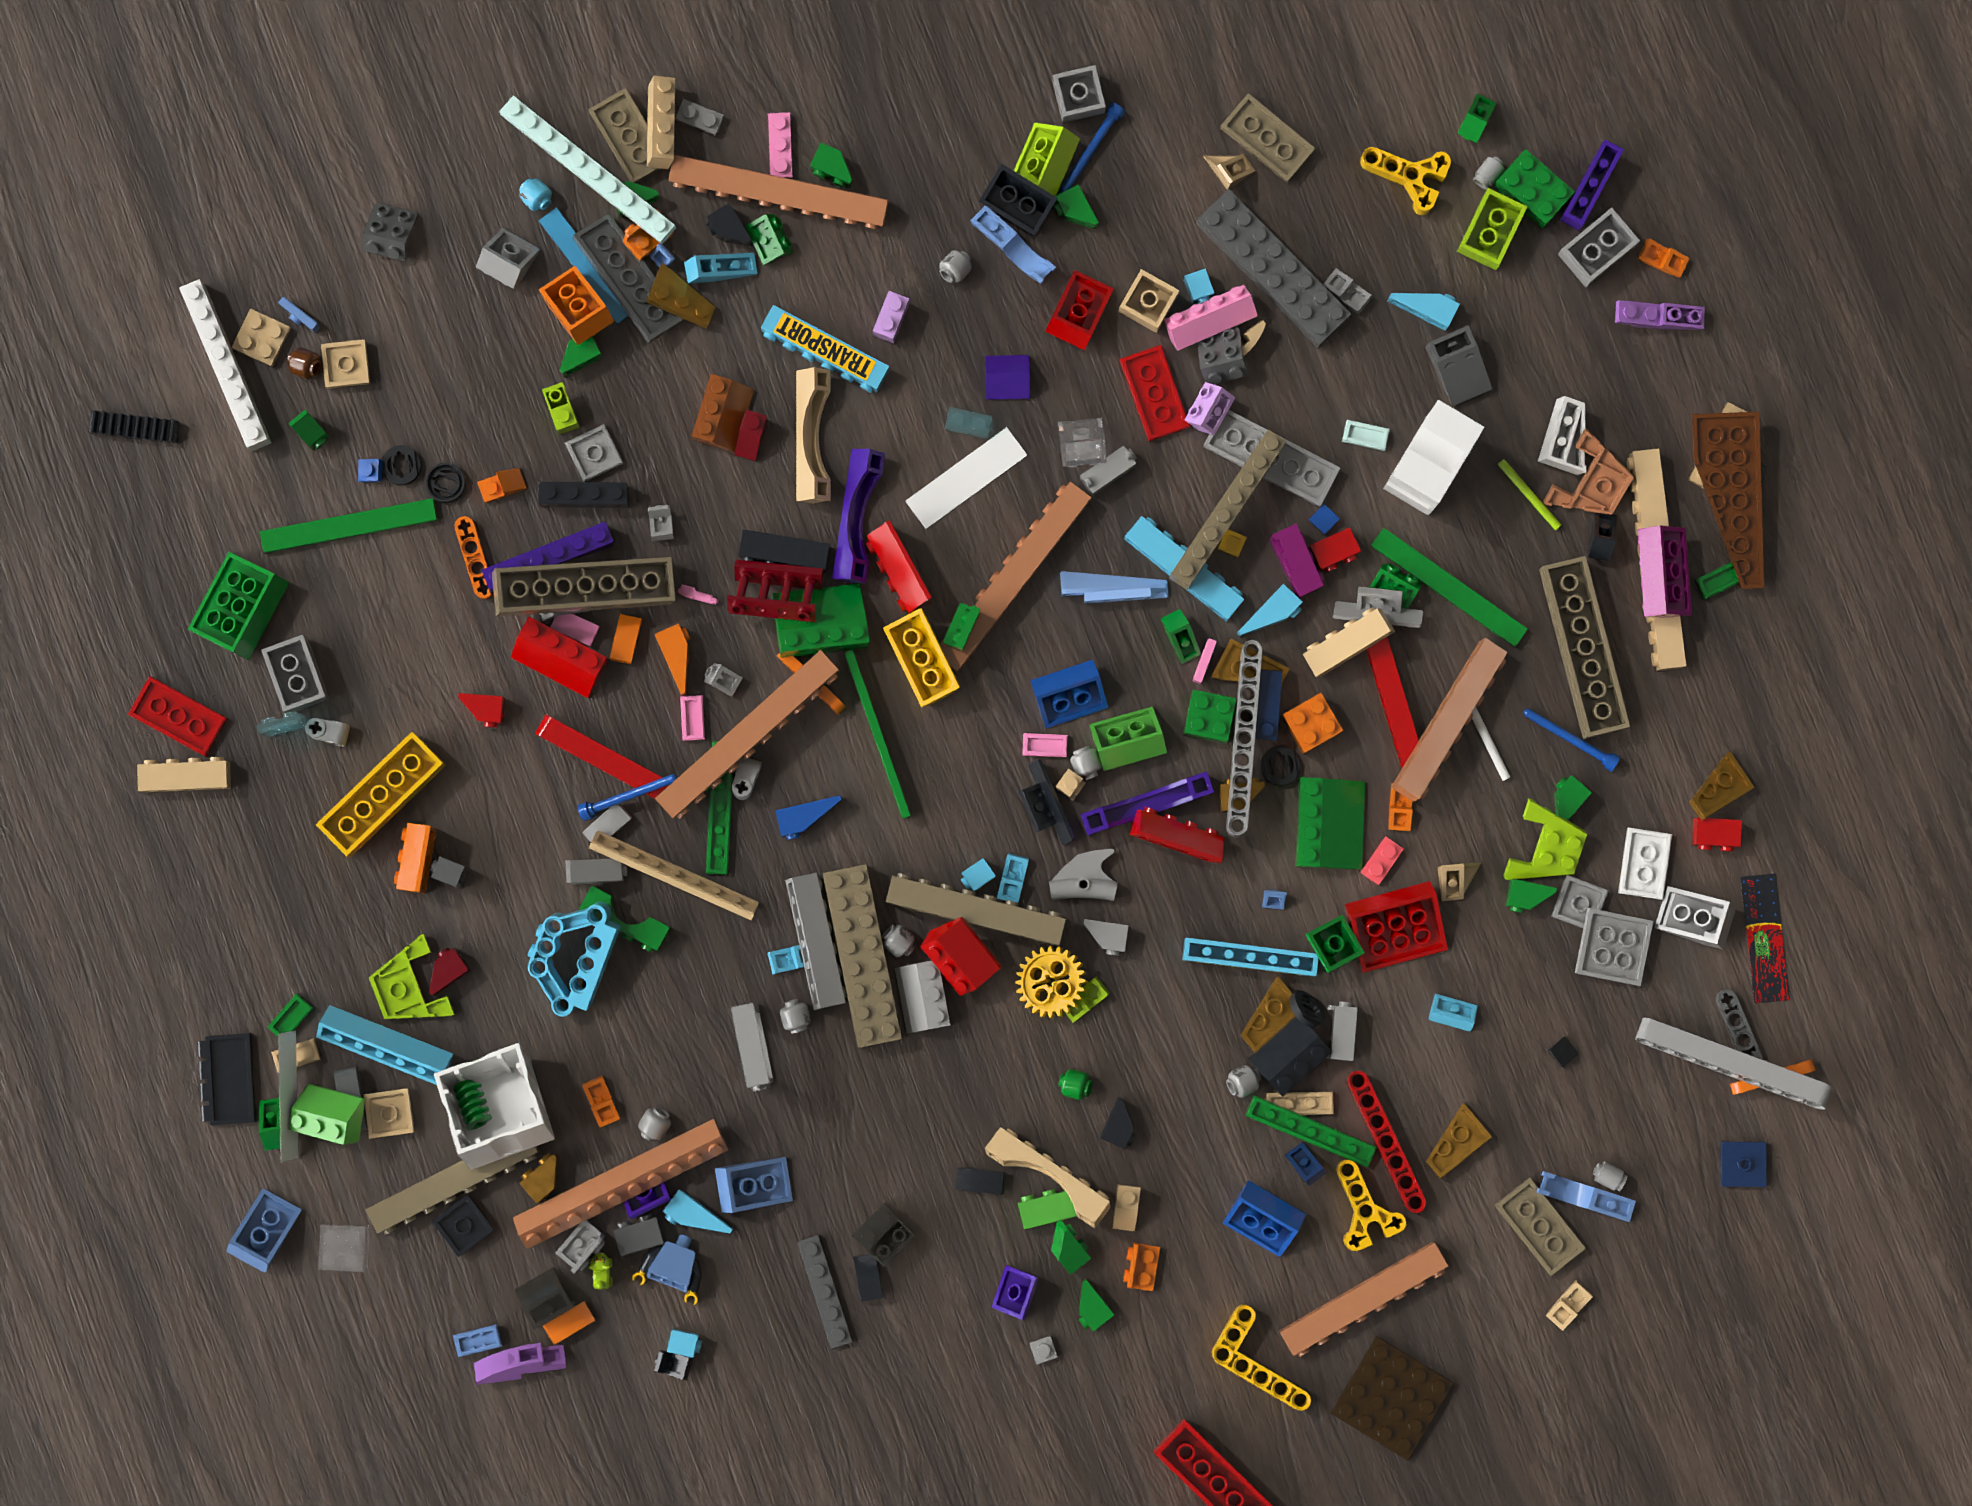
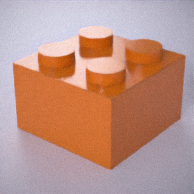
M1322 693L1317 694L1281 716L1302 754L1309 752L1343 731Z

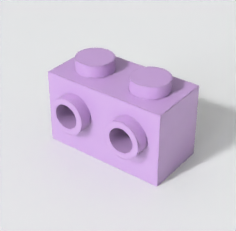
M1205 382L1185 421L1197 430L1215 436L1236 397L1220 386Z

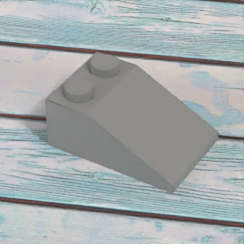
M1667 886L1654 928L1703 945L1724 950L1736 907L1728 901Z

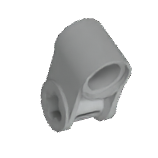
M312 718L307 722L305 730L315 740L346 747L351 725ZM317 724H319L322 730L317 731V733L315 734V732L311 729L312 727H316Z
M745 758L741 759L738 762L739 767L735 772L732 791L733 795L739 800H747L751 796L760 773L762 762L751 758L747 760ZM742 784H745L747 791H743L742 794H740L737 787H741Z

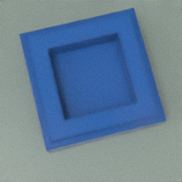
M1323 504L1308 521L1325 535L1340 518Z

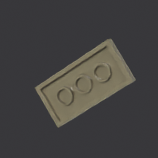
M626 88L588 109L630 182L638 183L660 170V168L647 167L648 125Z
M1249 93L1220 126L1221 130L1286 183L1315 150L1311 144Z
M1527 1178L1494 1206L1546 1272L1552 1276L1586 1248L1546 1197L1536 1192L1538 1187L1531 1178Z

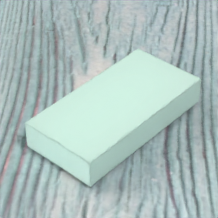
M1346 420L1342 442L1385 451L1390 429Z

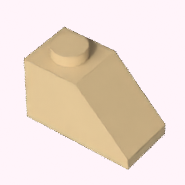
M1117 1184L1112 1229L1135 1231L1140 1187Z

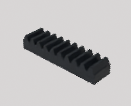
M96 410L91 411L90 434L178 444L180 422L177 420L151 418L148 416L142 417L139 415L133 416L131 414L125 415L122 413L116 414L105 411L99 412Z

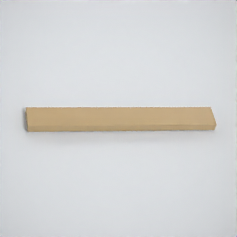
M600 831L596 832L589 846L591 850L749 920H752L759 905L758 901Z

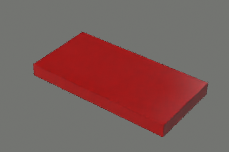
M1158 345L1121 358L1120 363L1148 442L1190 428V424L1185 421L1187 416L1162 346Z
M151 676L147 679L128 713L133 718L207 757L228 719Z

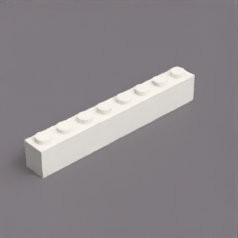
M198 279L180 287L179 289L246 447L252 452L271 444L270 437L205 284Z

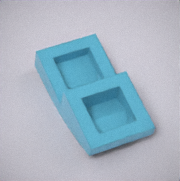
M1010 853L1007 854L997 899L1019 902L1029 858Z
M800 945L768 953L772 974L805 967Z

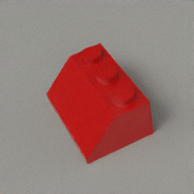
M963 917L930 930L920 946L960 996L977 989L1001 968V964Z

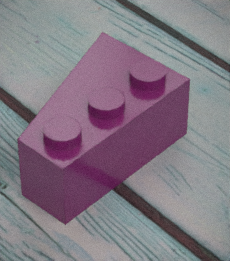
M1297 523L1271 536L1269 541L1295 595L1300 599L1321 589L1324 586L1322 583L1325 581L1321 571L1316 569L1314 556L1310 549L1308 550L1305 538L1301 530H1299Z

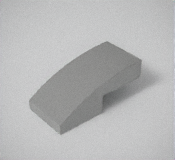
M1337 268L1323 284L1332 295L1357 314H1360L1372 299L1370 293L1355 284L1353 279Z
M619 803L611 806L582 833L590 842L597 831L612 836L632 819V816Z

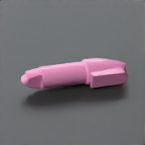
M681 584L678 593L686 598L709 604L719 603L717 598L696 591L694 587Z

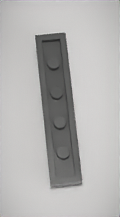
M819 1235L797 1241L831 1349L851 1343L852 1338Z

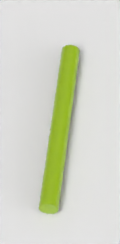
M1503 459L1497 465L1553 529L1557 530L1562 524Z

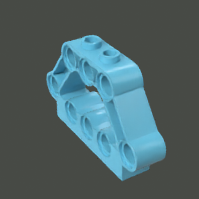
M596 902L588 908L567 914L554 913L537 928L535 936L538 939L536 944H532L528 952L530 957L528 972L537 979L551 1002L552 1011L558 1016H567L576 1007L586 1011L592 1006L621 925L609 921L611 908L605 902ZM594 909L602 912V919H597L594 916ZM553 920L560 923L561 928L559 931L552 927ZM593 925L595 926L593 933L585 940L587 950L577 962L578 974L570 980V992L553 966L552 956L561 947L559 937L562 933ZM593 937H598L601 940V947H596L593 944ZM545 941H550L552 943V951H549L545 948ZM586 957L591 958L593 960L594 967H588L586 965ZM537 961L545 964V971L538 969ZM578 978H583L586 981L585 988L578 985ZM561 999H565L568 1001V1009L563 1008L561 1006Z

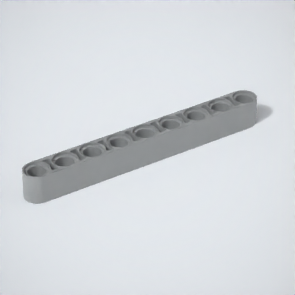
M1249 640L1243 645L1240 656L1226 824L1228 834L1234 838L1244 835L1248 827L1262 660V646L1255 640ZM1254 647L1257 650V655L1254 657L1247 655L1246 648ZM1248 668L1253 669L1256 676L1254 678H1247L1244 675V670ZM1249 690L1253 693L1254 698L1252 700H1245L1242 692ZM1248 712L1251 714L1252 720L1244 722L1241 720L1240 714ZM1240 734H1247L1250 737V742L1242 744L1238 736ZM1243 755L1247 757L1248 764L1246 766L1239 765L1237 763L1238 756ZM1238 777L1244 778L1247 783L1246 787H1237L1235 779ZM1236 799L1242 800L1245 804L1244 809H1235L1233 801ZM1234 821L1240 822L1243 825V830L1235 832L1231 828V823Z
M1642 1018L1635 1038L1641 1044L1817 1109H1826L1833 1089L1824 1082L1650 1018Z

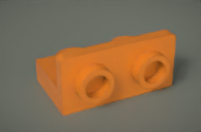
M632 224L624 232L623 243L639 261L653 252L659 244L655 238L638 225ZM673 233L664 241V243L673 236Z
M1133 1242V1247H1128L1127 1260H1130L1129 1269H1125L1123 1282L1127 1283V1288L1153 1291L1160 1251L1159 1246Z

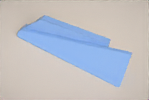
M1060 572L1062 597L1084 595V604L1169 598L1168 582L1166 580Z

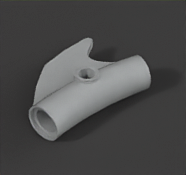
M1094 850L1075 856L1059 871L1052 881H1049L1052 901L1070 898L1114 901L1118 882L1110 879L1101 869V863L1112 855L1114 850ZM1085 881L1087 888H1080L1079 882Z

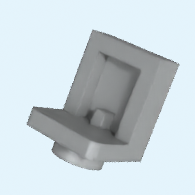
M657 505L649 507L648 514L652 542L674 539L670 506Z

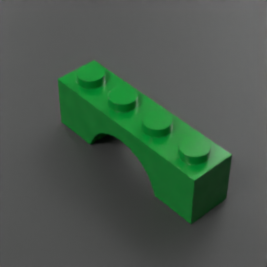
M591 886L579 908L582 910L596 902H605L611 908L609 921L621 925L620 931L623 932L621 937L630 942H633L634 939L642 943L640 947L651 953L653 950H660L671 930V927L652 917L635 925L622 922L614 912L613 896L594 886ZM594 909V916L597 919H602V912Z

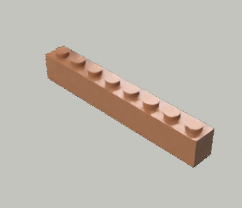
M1487 638L1478 642L1391 788L1413 802L1426 796L1429 791L1427 787L1431 780L1434 781L1440 772L1438 767L1442 761L1445 762L1450 756L1451 751L1449 749L1452 744H1456L1461 738L1462 732L1460 731L1462 727L1468 725L1473 717L1471 712L1474 707H1478L1484 699L1482 694L1486 688L1489 689L1494 683L1495 678L1493 676L1497 670L1500 671L1506 662L1504 657L1507 654L1505 650Z
M1431 1242L1279 1330V1333L1293 1356L1297 1354L1300 1357L1309 1352V1347L1317 1343L1319 1346L1330 1339L1328 1336L1332 1333L1340 1334L1349 1328L1348 1324L1356 1321V1323L1363 1321L1368 1317L1367 1313L1374 1309L1376 1312L1388 1306L1386 1302L1394 1298L1397 1301L1406 1296L1407 1293L1405 1291L1412 1287L1418 1289L1425 1285V1279L1431 1276L1437 1278L1444 1274V1268L1448 1267L1436 1244Z

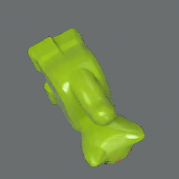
M597 1253L591 1259L589 1269L593 1270V1286L599 1290L609 1289L613 1285V1277L610 1275L612 1258H608L604 1253Z

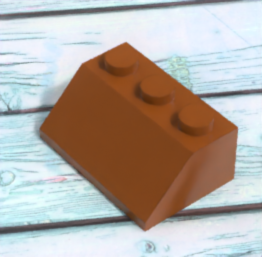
M710 374L693 429V440L735 453L739 430L745 411L749 410L754 389L734 380Z

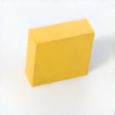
M1228 529L1221 540L1218 550L1238 558L1247 537Z

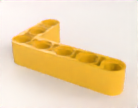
M1239 1305L1234 1310L1212 1349L1213 1359L1221 1366L1296 1410L1307 1409L1310 1406L1311 1398L1304 1389L1237 1351L1255 1320V1312L1249 1305ZM1243 1309H1248L1251 1313L1247 1321L1239 1319V1312ZM1233 1328L1238 1329L1240 1334L1238 1339L1229 1340V1330ZM1220 1348L1228 1350V1357L1224 1360H1220L1216 1356ZM1241 1359L1246 1360L1248 1363L1244 1371L1236 1369V1363ZM1259 1371L1267 1373V1379L1262 1383L1255 1380V1375ZM1279 1382L1286 1384V1391L1282 1394L1275 1392V1385ZM1297 1394L1305 1395L1306 1400L1304 1404L1296 1405L1294 1403V1398Z

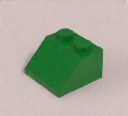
M1343 914L1305 934L1327 973L1345 966L1365 953Z

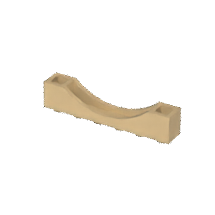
M813 367L796 371V501L819 503L831 501V479L825 470L819 450L821 414L831 392V370Z
M1000 1127L985 1147L986 1154L1004 1167H1028L1050 1176L1068 1194L1074 1205L1077 1217L1093 1228H1096L1111 1207L1110 1201H1108L1109 1197L1099 1190L1098 1192L1090 1188L1091 1185L1084 1179L1080 1178L1077 1180L1072 1176L1073 1173L1068 1168L1055 1165L1053 1163L1054 1160L1045 1153L1041 1155L1036 1152V1147L1028 1141L1023 1143L1017 1139L1018 1135L1012 1130H1004Z

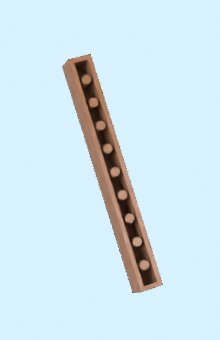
M674 155L668 180L674 182L673 186L686 189L687 185L695 186L694 191L707 193L708 189L714 190L717 196L729 198V194L738 196L737 200L750 202L751 199L759 200L760 205L769 207L772 206V203L780 204V209L793 211V207L802 209V214L814 216L815 212L823 214V218L836 220V217L845 218V223L857 225V221L865 222V227L873 229L884 226L889 203L888 199L680 155Z
M1069 482L1067 486L1063 484L1056 493L1059 496L1054 503L1050 501L1043 510L1045 515L1042 519H1036L1029 529L1032 532L1027 538L1023 536L1016 545L1018 550L1015 554L1012 555L1010 553L1002 564L1005 567L1001 572L996 571L989 580L991 585L988 589L983 588L976 596L978 602L974 606L981 608V612L963 652L944 644L943 640L940 643L952 670L956 673L963 667L1091 501V497L1072 482Z
M820 650L655 798L657 802L674 820L677 817L679 819L683 818L690 811L688 807L695 802L697 805L706 797L704 793L710 787L715 789L722 783L721 777L726 773L732 774L739 767L737 763L741 759L745 758L747 760L756 752L754 748L759 743L764 745L772 738L770 733L776 728L781 730L789 722L787 718L793 713L795 715L799 714L806 707L804 703L809 698L813 701L822 693L820 689L826 683L828 686L831 685L838 678L836 675L839 672L838 668Z
M712 1119L513 1217L520 1239L526 1248L529 1249L728 1151L722 1132L715 1120Z

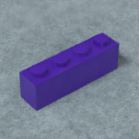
M1604 139L1560 219L1561 222L1578 231L1581 229L1624 149Z

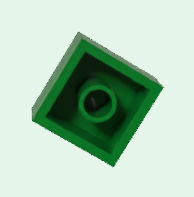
M1192 690L1183 735L1226 744L1229 738L1236 698Z

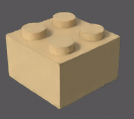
M1141 269L1121 303L1119 312L1157 333L1178 297L1179 290Z

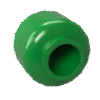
M1069 1069L1066 1074H1061L1058 1086L1061 1087V1093L1064 1096L1080 1101L1090 1095L1093 1081L1090 1080L1088 1073Z

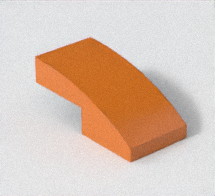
M1646 239L1637 258L1654 268L1681 278L1689 261L1687 256L1673 248L1668 249L1652 239Z
M620 614L610 660L632 664L642 618Z
M1391 788L1388 830L1411 831L1412 801Z
M603 1075L582 1084L600 1128L620 1119Z
M585 1301L544 1324L543 1327L553 1345L594 1322L595 1319Z

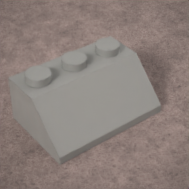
M932 961L895 968L907 1034L950 1026L941 972Z

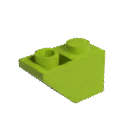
M563 382L542 389L559 435L580 428Z

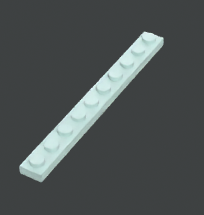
M513 96L499 111L501 116L659 243L663 244L676 229V226L516 97Z

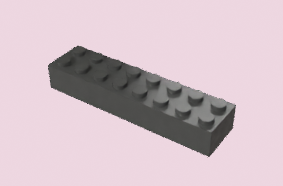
M1230 189L1197 219L1196 225L1317 349L1351 316V313Z

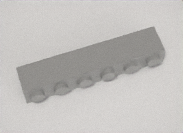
M817 873L787 879L785 882L813 1009L817 1010L845 1003L846 990L841 985V968L835 958L837 950L834 942L831 940L832 927L826 917L827 904L822 899L821 879L817 876Z

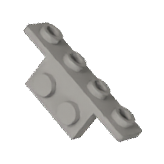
M1359 587L1357 603L1336 601L1333 618L1342 620L1356 619L1357 621L1364 617L1362 613L1374 607L1384 611L1391 625L1420 628L1423 611L1401 608L1403 591Z

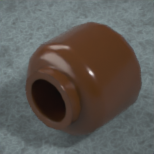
M301 347L291 352L287 359L289 371L303 379H311L317 376L322 367L317 353Z

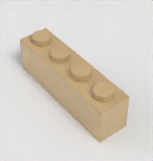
M653 76L648 85L647 167L669 169L674 160L675 78Z
M1372 607L1362 613L1364 617L1357 621L1352 619L1344 624L1345 628L1340 632L1335 630L1326 635L1325 638L1327 640L1320 644L1317 641L1308 646V651L1303 656L1316 677L1324 676L1394 633L1395 630L1384 611Z
M210 757V761L202 762V758H188V762L180 763L179 759H166V763L157 764V760H144V764L137 765L138 791L142 793L231 789L230 762L224 761V757Z

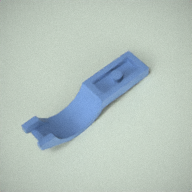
M984 206L970 220L1019 269L1038 283L1042 284L1049 272L1056 270V267L1051 262L1036 254L1016 231L987 206Z
M1545 1171L1542 1172L1544 1177L1540 1189L1537 1188V1193L1630 1222L1636 1203L1635 1200Z

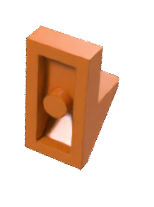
M520 468L496 472L497 475L477 482L485 504L527 489Z

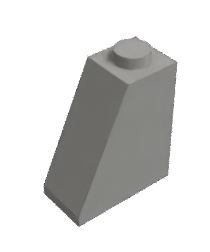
M614 859L565 861L567 883L571 885L623 882L624 876H628L627 865Z

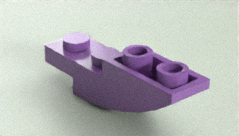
M1618 300L1616 301L1615 323L1653 329H1704L1705 307Z
M535 1343L504 1350L474 1363L476 1385L521 1379V1374L565 1369L563 1345L541 1347V1343Z

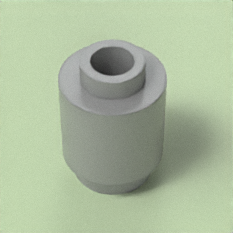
M1495 156L1493 158L1487 157L1476 171L1473 179L1474 182L1485 190L1492 187L1505 171L1504 163Z
M1606 1161L1602 1164L1598 1163L1592 1173L1595 1176L1594 1181L1613 1191L1615 1189L1621 1191L1628 1177L1624 1174L1623 1170Z

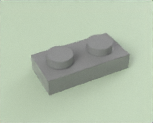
M683 99L675 120L716 137L724 115Z

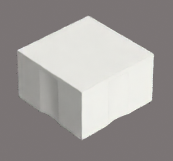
M1438 400L1428 413L1383 489L1429 516L1441 501L1484 427Z
M519 1043L489 1053L476 1061L462 1063L434 1073L442 1103L448 1112L449 1126L457 1153L470 1170L555 1139L531 1060ZM473 1080L474 1083L482 1084L479 1090L484 1091V1096L481 1098L487 1100V1103L483 1106L489 1107L490 1110L486 1114H491L492 1119L478 1129L466 1130V1124L463 1122L464 1117L461 1115V1109L455 1097L456 1093L453 1091V1087L460 1081Z

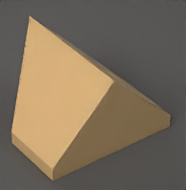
M1244 154L1238 156H1203L1227 190L1233 188L1255 172V169Z
M1481 863L1439 866L1438 875L1441 901L1464 899V893Z

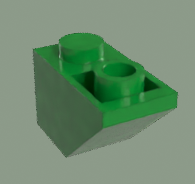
M820 143L810 165L813 175L825 180V177L831 179L833 184L840 188H845V186L851 188L852 179L841 151Z
M1060 1219L1056 1224L1051 1251L1071 1275L1089 1261L1091 1257L1086 1252L1089 1247L1081 1238L1078 1241L1075 1238L1077 1232L1070 1224L1065 1226Z

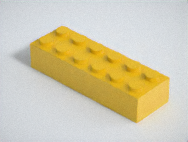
M411 732L338 802L316 826L347 857L351 858L433 779L446 764L416 733Z

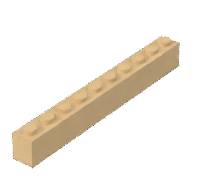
M1659 449L1633 451L1629 455L1630 458H1627V469L1634 476L1629 486L1631 493L1634 492L1635 501H1632L1633 514H1637L1638 523H1635V533L1638 536V529L1659 525L1669 526ZM1638 544L1637 549H1638V556H1639V558H1640V550H1639V544ZM1680 616L1646 617L1647 623H1650L1651 631L1648 632L1649 643L1653 644L1654 653H1651L1652 666H1656V671L1686 667Z

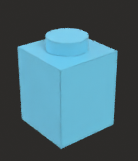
M1206 269L1185 275L1184 283L1192 304H1201L1214 296V290Z
M984 858L963 871L961 873L963 878L960 880L967 890L972 889L975 892L996 876Z
M673 1328L667 1352L693 1358L695 1353H700L702 1340H699L700 1334Z

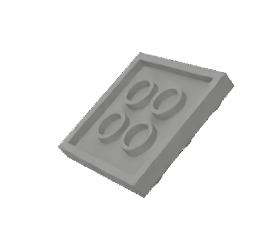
M1587 908L1575 973L1641 986L1653 921Z

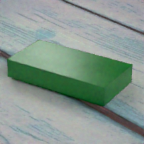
M1731 562L1695 580L1704 600L1739 583Z
M295 994L267 1028L277 1037L280 1033L295 1031L314 1007L299 994Z

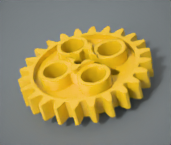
M1049 946L1047 952L1045 948L1040 947V954L1032 951V959L1027 956L1025 957L1028 962L1027 965L1020 964V967L1024 970L1023 972L1016 973L1021 977V980L1015 981V984L1021 985V988L1016 992L1023 994L1019 1000L1021 1002L1028 1001L1025 1008L1030 1009L1033 1007V1014H1037L1040 1011V1016L1045 1018L1048 1012L1049 1018L1053 1019L1056 1012L1059 1017H1062L1063 1010L1070 1014V1006L1078 1007L1075 1002L1076 999L1083 1000L1079 993L1086 992V989L1081 987L1082 984L1088 983L1087 980L1081 978L1086 974V971L1079 970L1083 963H1075L1078 957L1075 955L1070 957L1071 952L1069 950L1063 953L1061 947H1058L1055 951L1053 946ZM1058 963H1062V972L1056 974L1055 966ZM1041 969L1042 977L1039 980H1035V971ZM1067 975L1070 976L1069 979L1059 980V979H1061V978L1066 977ZM1050 978L1059 980L1052 982V986L1045 984L1033 989L1034 985L1049 983L1051 981ZM1064 984H1068L1069 990L1067 994L1061 995V987ZM1046 990L1048 997L1045 1001L1041 1002L1039 998L1040 993Z

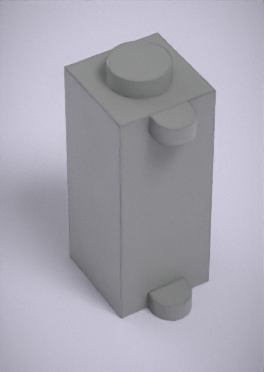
M1122 446L1081 474L1080 480L1093 496L1136 466L1135 460L1137 458L1130 448L1127 450Z
M1339 1002V1006L1328 1005L1327 1010H1333L1330 1041L1332 1053L1325 1059L1353 1061L1357 1007H1352L1350 1002Z

